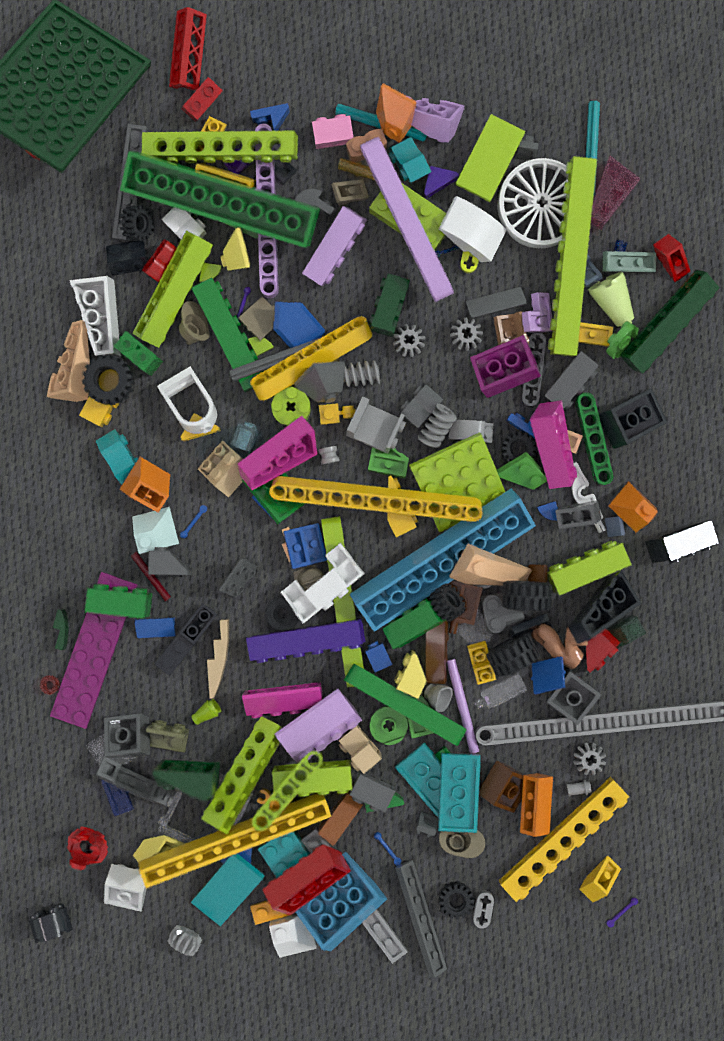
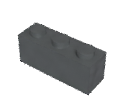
M580 351L542 398L547 402L562 400L563 409L567 411L574 403L571 399L576 394L579 396L586 388L584 383L588 379L591 381L598 373L596 369L599 365Z

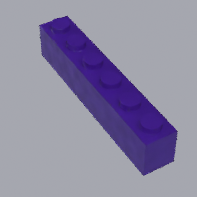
M362 619L267 633L246 638L250 661L256 660L257 663L267 662L268 658L275 657V660L286 659V655H293V658L305 656L306 652H312V655L321 654L325 649L336 652L342 650V647L349 646V649L360 648V644L366 642Z

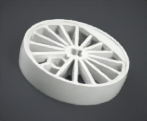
M546 158L533 159L517 166L505 178L498 195V215L501 224L507 229L506 232L520 244L532 248H549L558 245L559 241H562V235L555 238L548 215L560 227L561 221L553 212L564 217L562 210L554 207H562L563 202L553 201L565 198L566 194L552 196L564 187L565 182H568L565 164ZM543 167L541 192L533 168ZM546 168L553 169L556 173L544 193ZM529 169L536 192L521 176V172ZM559 173L564 175L567 180L548 195ZM514 177H517L531 194L509 183ZM506 188L518 193L515 198L504 197ZM523 198L526 200L527 205L520 207L517 204V200ZM539 200H543L542 202L545 204L543 208L540 207V204H537ZM504 202L513 203L515 210L505 212ZM529 211L514 225H511L507 219L509 215ZM535 212L524 235L514 229ZM537 214H539L537 240L527 238L526 236ZM542 215H544L551 240H541Z

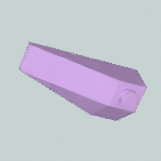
M427 98L417 100L411 126L439 142H449L456 133L464 105L440 100V105L430 104Z

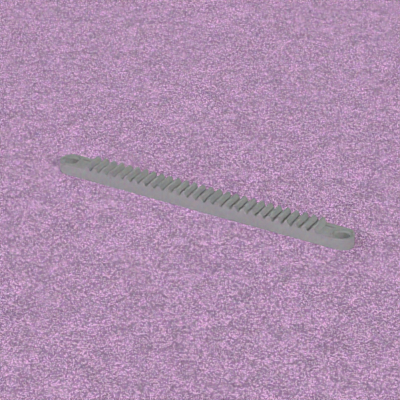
M724 700L586 714L579 725L566 716L486 724L477 728L475 736L482 745H495L724 721ZM482 730H488L490 732V738L488 740H482L480 738V733Z

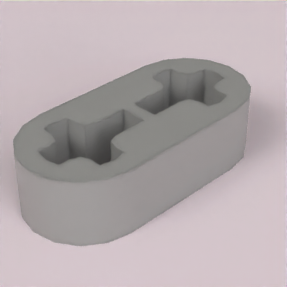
M486 890L479 892L476 897L473 921L478 928H486L491 922L494 898ZM484 895H487L490 902H486L484 908L480 898H484ZM484 911V917L487 920L479 923L477 917H480L481 912Z

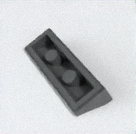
M521 287L465 301L470 320L522 307L527 304Z

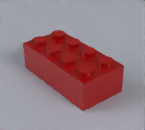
M324 844L316 847L309 856L301 858L294 867L286 869L279 878L271 880L263 891L272 910L292 915L351 872L340 851Z

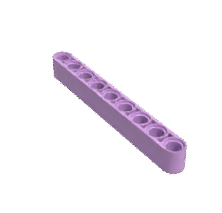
M260 124L255 131H272V129L267 124ZM261 144L255 145V151H259ZM256 160L257 189H269L273 194H275L274 160L270 163ZM269 170L270 175L268 177H262V171ZM258 233L260 290L266 298H274L279 290L277 239ZM266 246L273 247V251L270 254H264L263 250ZM267 265H272L274 270L269 274L265 273L264 268ZM268 284L274 285V290L271 293L264 291L265 286Z
M379 137L361 144L360 148L434 301L437 302L453 294L448 278Z

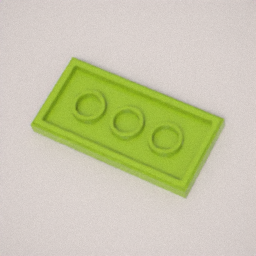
M491 114L456 185L490 202L526 131Z

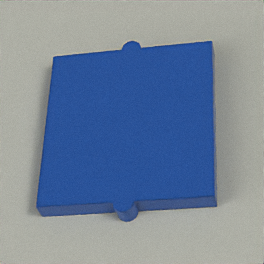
M562 656L532 663L533 677H531V680H533L534 694L565 688L564 674L566 671L564 670Z

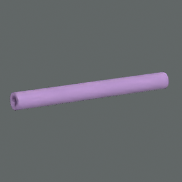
M450 659L446 663L463 727L467 729L465 736L470 754L477 753L479 748L456 660Z

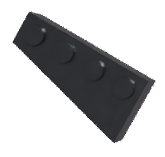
M622 570L605 579L568 626L577 644L591 640L641 604Z

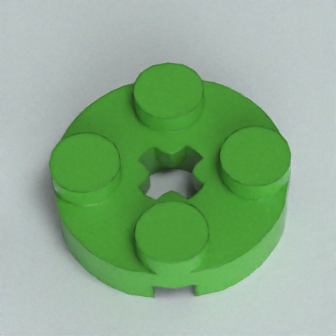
M626 321L621 326L620 331L617 334H612L608 339L607 343L610 345L606 353L613 359L621 357L620 354L630 344L631 338H635L638 335L639 329Z
M389 706L377 709L371 716L370 731L374 739L386 745H393L404 738L408 729L406 716ZM387 720L394 722L392 730L383 727Z

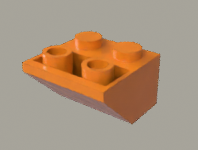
M139 457L120 490L134 500L159 513L169 497L170 474L144 458Z

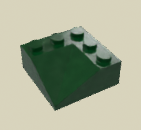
M162 759L153 770V776L157 785L162 786L165 790L177 788L191 797H197V800L206 801L213 797L219 786L220 762Z

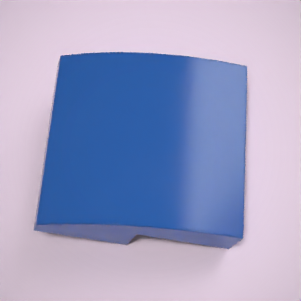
M319 523L283 531L292 569L327 561Z

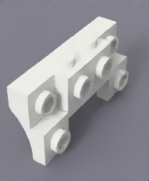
M341 543L325 555L334 568L305 591L299 582L295 580L281 591V594L303 623L322 608L326 611L334 604L332 600L335 597H343L349 592L347 588L364 574Z

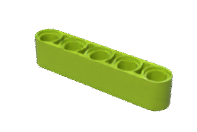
M310 751L256 813L252 820L253 827L256 830H266L321 766L323 757L320 752ZM315 754L319 757L317 765L309 763L308 758L310 755ZM297 770L305 771L306 778L301 781L296 778ZM285 785H290L293 788L292 795L286 796L283 793ZM276 800L280 803L278 811H273L270 808L271 801ZM258 816H264L267 819L265 826L258 825Z

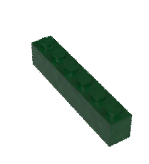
M695 270L620 354L621 358L631 369L643 374L651 367L655 359L663 354L664 349L676 339L680 331L688 326L689 321L702 310L706 302L714 297L715 292L720 287L707 272Z

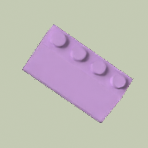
M337 689L276 732L275 736L292 759L299 764L310 751L320 752L324 750L328 744L338 740L349 729L355 728L362 719L352 703Z

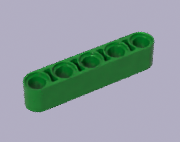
M583 393L576 398L575 406L593 480L598 485H607L613 479V472L595 398L590 393ZM582 397H586L589 400L588 407L581 405L580 400ZM586 416L593 418L594 423L592 426L586 424ZM591 434H595L598 437V443L595 445L590 442ZM596 453L602 455L603 460L601 463H597L594 460ZM601 471L607 474V480L605 482H602L599 479V473Z

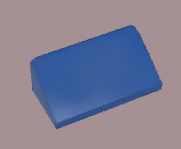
M175 617L135 619L137 638L176 636Z

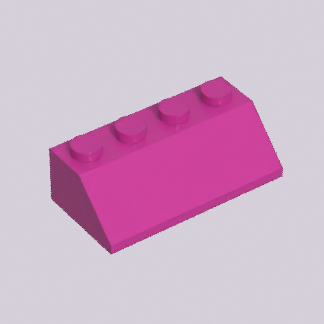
M321 682L247 690L243 693L242 699L246 716L251 715V718H260L261 716L263 717V714L270 713V716H279L285 711H289L290 714L301 713V710H309L323 700Z

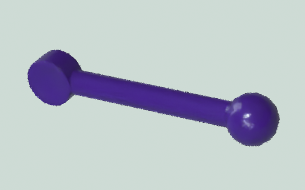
M250 287L244 288V296L237 318L241 316L247 296L251 293Z
M632 898L630 903L615 917L607 920V926L613 927L614 922L630 907L637 905L638 899Z

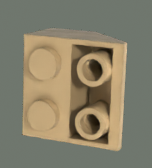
M224 441L214 449L198 468L227 497L243 482L238 468V463L243 458Z

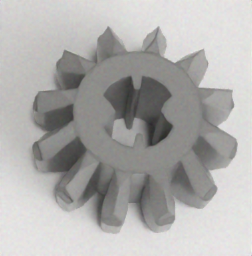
M464 318V324L457 320L458 327L452 326L451 328L455 332L451 333L450 337H457L452 343L454 345L459 342V350L465 345V350L469 351V344L475 349L477 347L475 342L480 343L482 341L477 336L483 335V332L476 331L481 325L477 324L474 327V319L471 320L470 324L467 318ZM466 330H469V335L471 336V338H469V336L467 337V339L464 338V334L462 333V331L465 332Z
M405 324V331L399 327L398 332L401 335L394 334L393 336L395 339H398L393 342V345H400L396 352L398 353L403 349L402 356L404 357L407 351H409L410 357L414 356L413 350L420 354L421 351L418 347L424 348L425 346L424 343L419 342L425 340V336H418L422 333V330L419 329L415 332L416 325H413L411 330H409L408 324ZM405 337H408V338H411V337H412V338H413V341H412L413 344H412V345H411L410 343L405 344V341H406Z
M587 742L584 743L585 749L578 746L577 749L580 751V754L576 752L573 754L576 758H579L573 761L575 765H578L577 770H583L585 775H588L589 771L592 775H595V769L601 772L600 764L606 765V762L601 760L606 757L605 753H601L603 749L600 746L596 748V744L593 742L590 748ZM592 756L594 760H590L588 763L586 757L590 758Z
M180 925L175 926L168 939L171 947L186 956H194L202 941L199 934Z

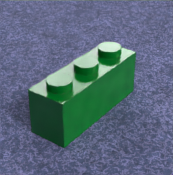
M428 599L423 600L417 604L418 608L414 610L411 608L403 612V617L400 619L394 618L387 623L388 626L383 628V631L393 649L405 646L446 621L442 619V616L439 617L437 615V611L433 610L435 607L431 606L432 601H428Z

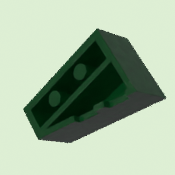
M389 273L387 278L382 279L380 289H383L381 297L377 296L374 307L377 310L375 315H371L369 322L372 332L393 338L410 283L409 279Z

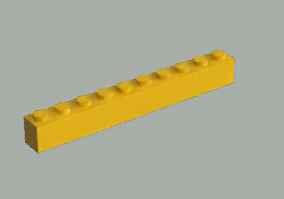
M316 793L288 804L264 831L256 830L252 824L253 818L233 825L228 834L217 831L139 861V872L145 888H148L332 816L324 795ZM258 816V825L265 826L267 819L264 816Z

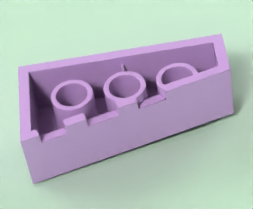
M343 206L302 274L321 286H324L326 283L329 284L334 277L333 271L343 263L345 259L343 256L353 247L354 240L364 229L367 219L349 207Z

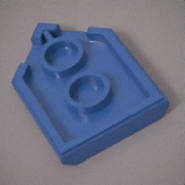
M275 302L273 329L289 348L318 339L325 333L326 330L301 302Z

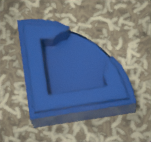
M556 501L537 507V510L543 517L549 520H557L555 510L558 507Z

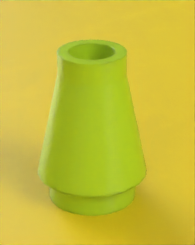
M214 699L207 700L192 715V720L195 724L199 725L202 722L217 717L218 713L221 712V708Z

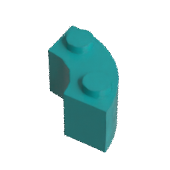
M412 137L388 148L390 151L388 153L389 159L392 164H397L400 169L399 173L404 181L408 180L411 183L431 172L424 155L419 151Z
M116 429L96 440V443L114 476L122 485L138 458H134L128 449L127 444L129 443L123 434L119 435Z

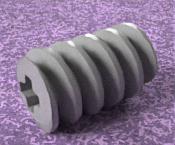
M375 360L372 361L371 366H369L367 361L364 362L363 367L360 362H357L356 368H354L352 363H349L348 368L345 366L343 384L346 382L348 387L351 386L352 381L355 386H358L359 381L365 386L367 380L373 385L375 379L380 384L379 368Z
M442 404L436 405L440 411L433 410L432 412L436 417H429L432 423H425L428 430H421L425 436L418 435V439L430 447H440L441 441L445 439V435L448 434L449 429L453 425L452 422L456 420V415Z

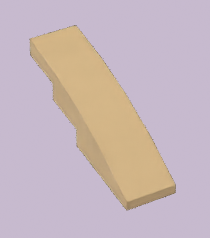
M229 619L220 620L221 638L213 640L215 658L207 660L210 698L216 696L227 661Z

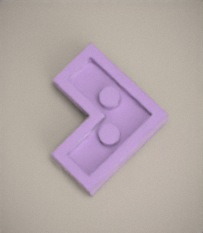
M537 292L531 294L533 311L522 313L524 332L553 331L550 330L552 312L549 293Z

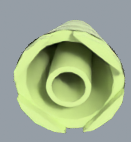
M622 272L606 277V280L599 281L588 288L589 294L617 327L622 326L626 321L632 324L631 320L634 319L625 275Z

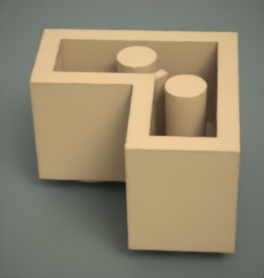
M358 725L353 729H349L339 738V747L344 753L349 752L351 764L358 772L361 770L363 774L366 773L382 759L380 750Z

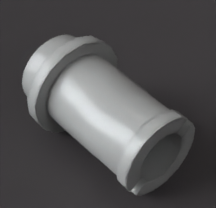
M583 780L584 782L567 784L568 795L585 793L588 795V793H592L590 781Z

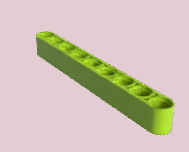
M340 516L321 519L326 554L340 543L345 548ZM327 559L328 568L330 572L334 568V566ZM351 585L347 588L349 592L343 597L339 598L337 596L333 599L337 622L356 620L355 607L350 593H352ZM349 646L342 647L345 677L353 663L364 669L361 647L349 649ZM346 682V683H347V688H348V687H354L353 685H351V684H349L348 682Z

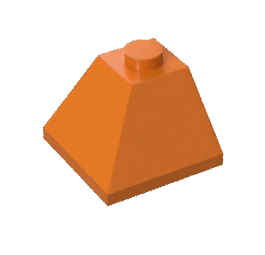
M382 84L376 114L384 135L400 143L411 128L417 102Z
M629 481L608 505L635 532L648 525L658 512L656 507Z

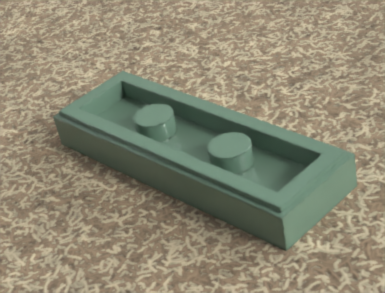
M603 252V271L656 272V253Z

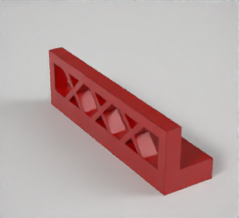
M190 7L177 11L169 87L175 89L185 87L196 91L199 88L207 14ZM193 16L200 18L199 27L197 28L193 23ZM193 34L198 40L195 47L191 42V35ZM191 53L196 59L195 64L193 66L189 61V55ZM189 72L193 76V84L186 82Z

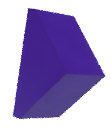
M430 166L431 172L428 174L423 197L427 199L457 181L459 174L454 171Z

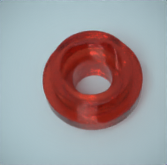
M52 675L45 676L40 682L42 692L48 695L56 693L60 686L59 680ZM48 681L53 683L52 688L47 687Z

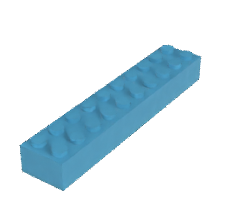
M511 488L483 506L482 516L479 520L460 521L350 593V596L375 632L430 596L441 585L453 581L454 579L449 576L467 544L494 554L536 525L520 497Z

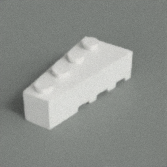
M108 276L70 280L95 356H106V354L116 357L121 356V352L114 347L119 340L114 280Z

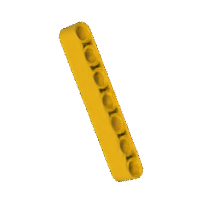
M363 316L354 318L256 375L250 383L258 399L267 400L293 385L313 363L332 362L371 339L373 334L366 318Z

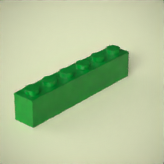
M211 277L192 287L232 369L258 360L254 350H249L247 346L249 340L245 332L240 333L238 326L241 324L237 316H232L229 311L232 307L228 299H223L220 293L223 289L219 281L215 282ZM263 371L239 379L245 393L253 389L250 383L252 378Z

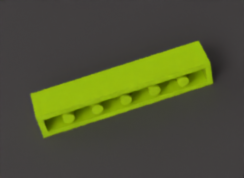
M186 230L133 331L134 335L158 348L166 338L170 326L175 321V316L183 306L185 297L192 289L195 278L201 272L205 259L210 255L213 246L211 243Z

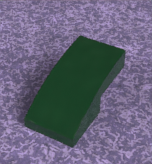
M60 608L57 610L53 628L60 630L55 649L65 650L68 642L69 625L66 610Z

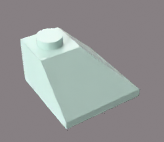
M170 507L161 509L159 513L152 511L132 517L134 537L139 554L154 551V547H169L179 544Z

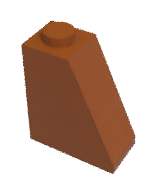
M350 791L345 793L330 811L332 817L324 819L320 823L318 834L334 846L361 809L363 803L355 802L352 796H350Z

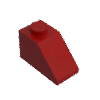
M668 234L653 244L657 258L674 282H677L691 272L682 244Z

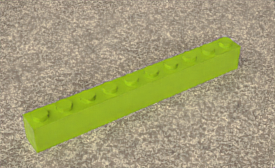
M573 157L566 165L568 182L564 184L566 201H563L562 213H564V221H561L560 224L562 241L558 243V252H560V260H557L556 263L558 280L554 282L556 299H553L552 302L554 319H551L550 330L553 331L552 338H549L548 350H551V355L577 356L597 159Z

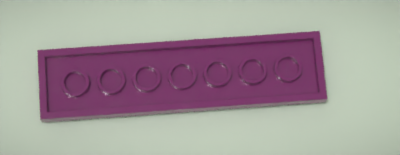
M101 572L97 584H108L109 588L112 589L117 586H126L128 590L132 591L138 587V584ZM86 613L52 708L51 717L87 729L127 616Z

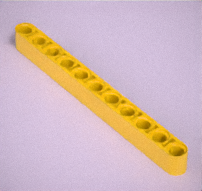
M285 476L274 478L270 488L271 497L282 501L464 521H477L482 516V502L475 497ZM276 486H281L283 490H278ZM300 488L303 492H297L295 489ZM319 490L322 494H316L314 491ZM338 492L342 496H335L333 493ZM353 495H360L361 498H354ZM379 497L381 500L376 501L372 498ZM398 499L400 502L395 503L391 500ZM417 501L419 502V504L414 505L411 502ZM436 503L439 506L432 507L430 504ZM456 505L458 508L451 509L450 506ZM475 507L478 510L470 511L469 509Z

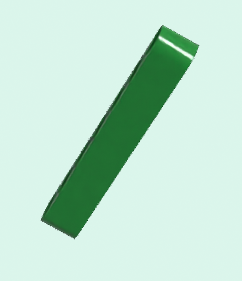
M354 663L344 678V681L456 746L459 745L467 731L466 728Z

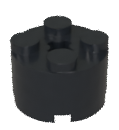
M63 903L52 907V909L48 910V913L42 910L29 916V924L35 943L61 936L64 931L68 933L73 930L67 907H64Z

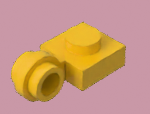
M338 403L319 405L321 425L340 423L339 415H343L344 419L353 418L356 409H354V406H343L342 411H339Z

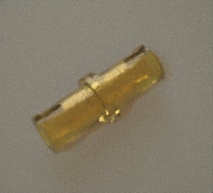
M343 158L340 159L338 170L352 173L355 177L362 176L375 181L369 166L363 165L360 161L356 163Z

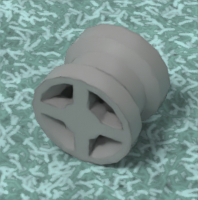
M337 446L318 450L322 457L321 465L340 461L336 455Z

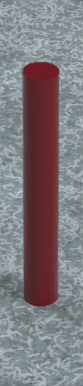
M137 552L132 554L131 558L163 600L166 602L170 599L171 596L156 576L149 574V567Z

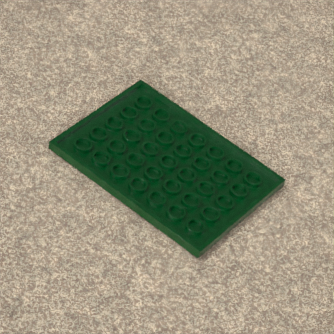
M52 0L0 60V134L55 170L63 173L151 66V60L58 0Z

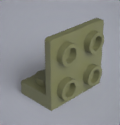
M155 720V723L152 722L146 728V732H150L151 747L186 752L190 729H186L185 725L174 724V726L166 725V721Z

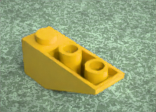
M388 477V488H401L397 478ZM398 499L391 500L395 503L400 502ZM387 512V521L395 537L417 527L415 523L418 520L415 515Z

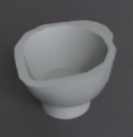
M430 684L424 692V697L428 699L430 706L437 712H443L447 709L453 695L451 687L440 684L436 686Z

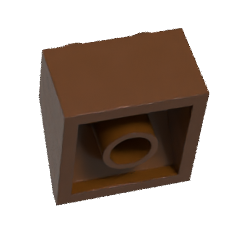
M496 761L491 767L486 780L482 783L479 795L492 805L514 813L522 800L524 774L500 761Z

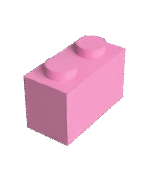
M345 114L336 115L332 119L321 117L312 122L316 149L346 145L350 139L354 138L351 118Z

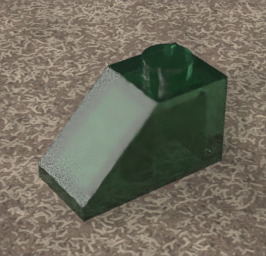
M634 615L608 629L620 642L616 648L627 645L646 634L637 616Z

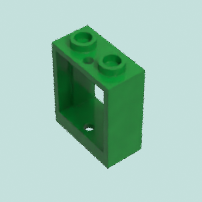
M127 331L114 345L117 350L150 376L153 375L163 362Z

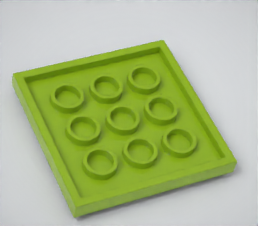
M480 432L409 465L422 492L475 497L482 502V507L505 493ZM436 503L430 504L432 507L439 506ZM452 505L450 508L457 509L458 506ZM472 507V508H470L469 510H470V511H476V510H478V509L475 508V507ZM432 517L439 532L462 521Z

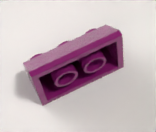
M524 335L470 357L481 391L487 398L541 376L536 360Z

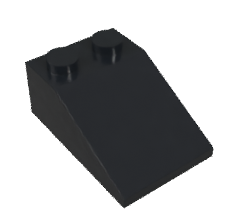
M652 388L599 414L600 422L613 449L628 445L668 423Z

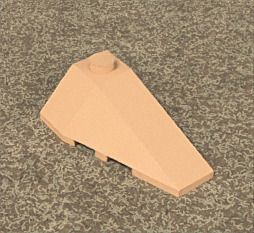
M79 320L72 322L64 342L67 350L57 360L58 363H61L57 374L52 373L47 392V397L74 402L88 399L89 394L85 392V385L82 384V379H84L83 371L86 372L87 370L85 366L87 364L90 365L88 334L85 322Z
M467 544L449 577L465 584L503 586V582L527 581L532 570Z

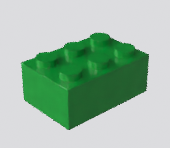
M94 584L93 587L87 588L85 612L146 618L150 616L152 593L147 592L148 589L136 588L130 591L126 586H117L112 589L109 588L108 584Z

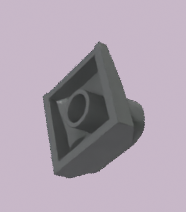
M503 592L481 596L480 600L487 634L510 630L513 626L524 622L522 610L506 609L502 606Z

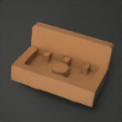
M522 311L493 317L498 345L522 335L525 336L529 345V338L526 332H524L522 324Z

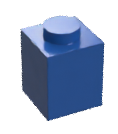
M378 641L367 645L368 649L365 652L374 672L392 665L383 642L378 643Z

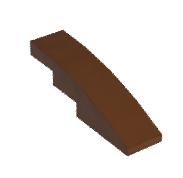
M447 621L426 632V683L445 684L447 681L446 662L448 661L447 642L449 640Z

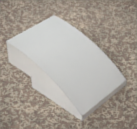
M458 196L454 198L439 227V230L462 251H469L480 262L492 261L507 230L485 211Z

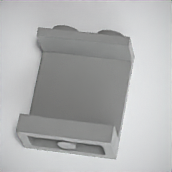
M362 396L348 426L346 436L389 454L390 449L394 450L399 439L396 436L398 432L402 433L406 422H404L405 415L401 413L400 417H397L369 405L370 399Z

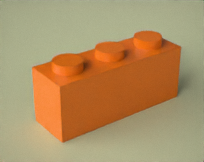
M538 773L523 775L520 833L533 837L550 834L553 776Z

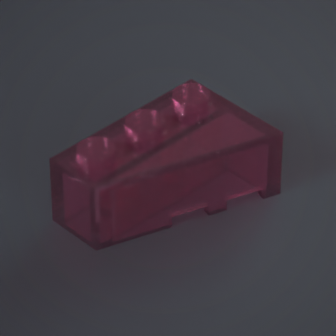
M609 156L592 204L591 223L600 230L604 228L640 181L638 176L611 156Z

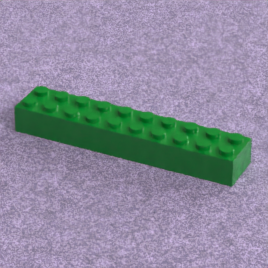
M137 151L128 152L120 188L121 191L304 248L309 247L311 244L320 210L319 207Z

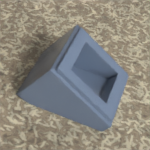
M619 516L605 518L608 537L625 534L623 520Z

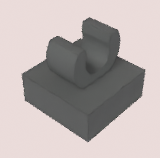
M526 135L525 141L521 140L515 158L535 159L539 143L533 142V136Z
M421 812L416 827L417 834H420V832L426 833L428 838L431 835L435 836L439 818Z

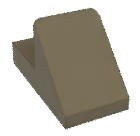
M363 179L332 184L337 203L340 207L350 202L363 201L369 198Z

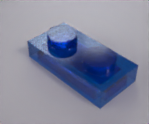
M103 779L101 780L114 816L134 809L128 792Z

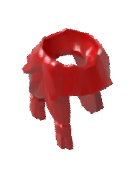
M81 826L80 829H76L68 836L67 849L73 858L69 861L72 868L84 870L86 865L101 863L108 853V846L106 845L107 841L104 839L105 836L101 832ZM82 840H88L92 844L90 849L94 851L91 853L83 852L80 847Z

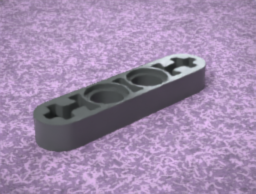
M535 332L529 337V347L534 350L535 343L532 342V339L539 336V340H542V343L538 344L537 350L541 349L542 351L541 353L532 351L533 355H537L540 358V363L537 366L541 376L538 377L537 383L533 385L528 382L523 383L521 399L523 404L528 407L536 405L540 398L546 338L540 332ZM526 386L530 388L537 387V391L533 390L532 392L535 400L531 403H528V399H525V396H528L530 393V389L526 390Z

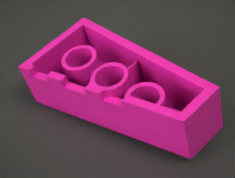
M562 400L540 403L530 418L549 489L572 486L577 478V470L573 464Z
M300 416L238 463L241 478L251 490H254L316 456L315 431L303 416Z

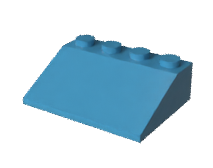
M344 852L342 855L351 872L295 912L321 949L325 951H332L387 900L376 883L347 852Z

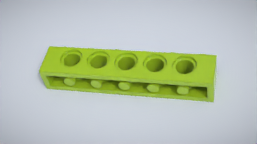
M262 716L255 723L252 733L245 740L244 746L239 755L234 759L231 769L224 776V781L215 792L210 805L205 809L204 815L201 818L203 821L228 834L280 744L275 733L282 729L281 726Z

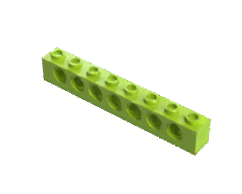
M295 131L142 132V153L173 163H178V160H185L187 163H196L197 160H204L206 163H215L216 160H223L226 163H233L234 160H242L245 163H252L253 160H261V162L270 163L272 160H280V162L288 163L292 160H297L298 136ZM185 144V149L179 152V147ZM204 144V149L197 152L198 147ZM223 144V149L216 152L217 146ZM238 144H242V149L236 152L235 147ZM261 144V149L254 151L255 145ZM275 144H281L279 150L272 151ZM163 145H167L166 150L160 152V148Z

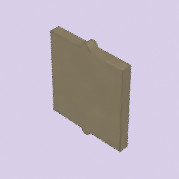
M261 297L238 319L247 328L248 332H251L261 341L273 330L274 306H271Z

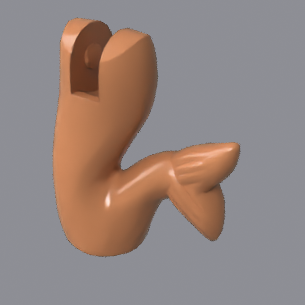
M545 623L539 625L531 633L532 638L540 643L553 658L562 656L564 666L571 670L578 666L584 656V653L578 646L588 645L587 641L577 644L568 627L565 647L557 632Z

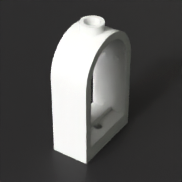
M191 367L157 386L179 423L186 431L200 434L208 433L212 430L217 419V410ZM195 383L208 402L209 411L202 420L188 422L180 416L169 398Z

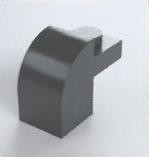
M307 189L295 198L296 201L319 207V212L330 219L335 213V208H333L331 202L326 199L321 200L323 194L320 190Z

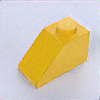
M606 856L584 879L579 890L592 902L607 896L621 868L609 856Z

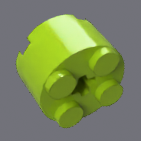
M288 387L277 393L272 400L271 408L274 417L280 424L286 427L300 416H303L306 421L309 418L311 412L310 401L307 395L297 388ZM289 403L291 405H293L294 403L296 404L294 406V408L296 409L294 412H292L291 410L287 411V405Z

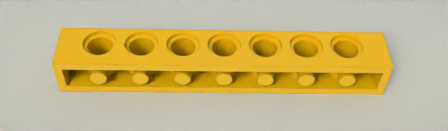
M609 777L550 834L499 880L500 885L516 902L519 899H524L533 886H538L547 873H552L561 860H566L575 847H580L589 834H594L603 821H608L617 808H622L627 803L629 796ZM611 797L610 804L603 805V799ZM597 810L596 817L589 818V812ZM582 823V830L575 831V825ZM564 836H568V843L561 844V838ZM548 850H555L554 856H546ZM534 863H541L540 869H532ZM521 876L528 877L524 883H519L518 879Z

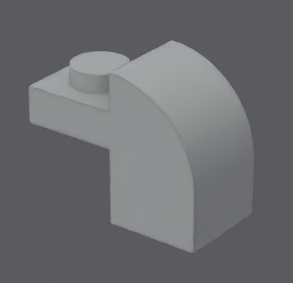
M455 420L449 429L450 440L462 441L480 432L485 443H492L494 424L475 420Z

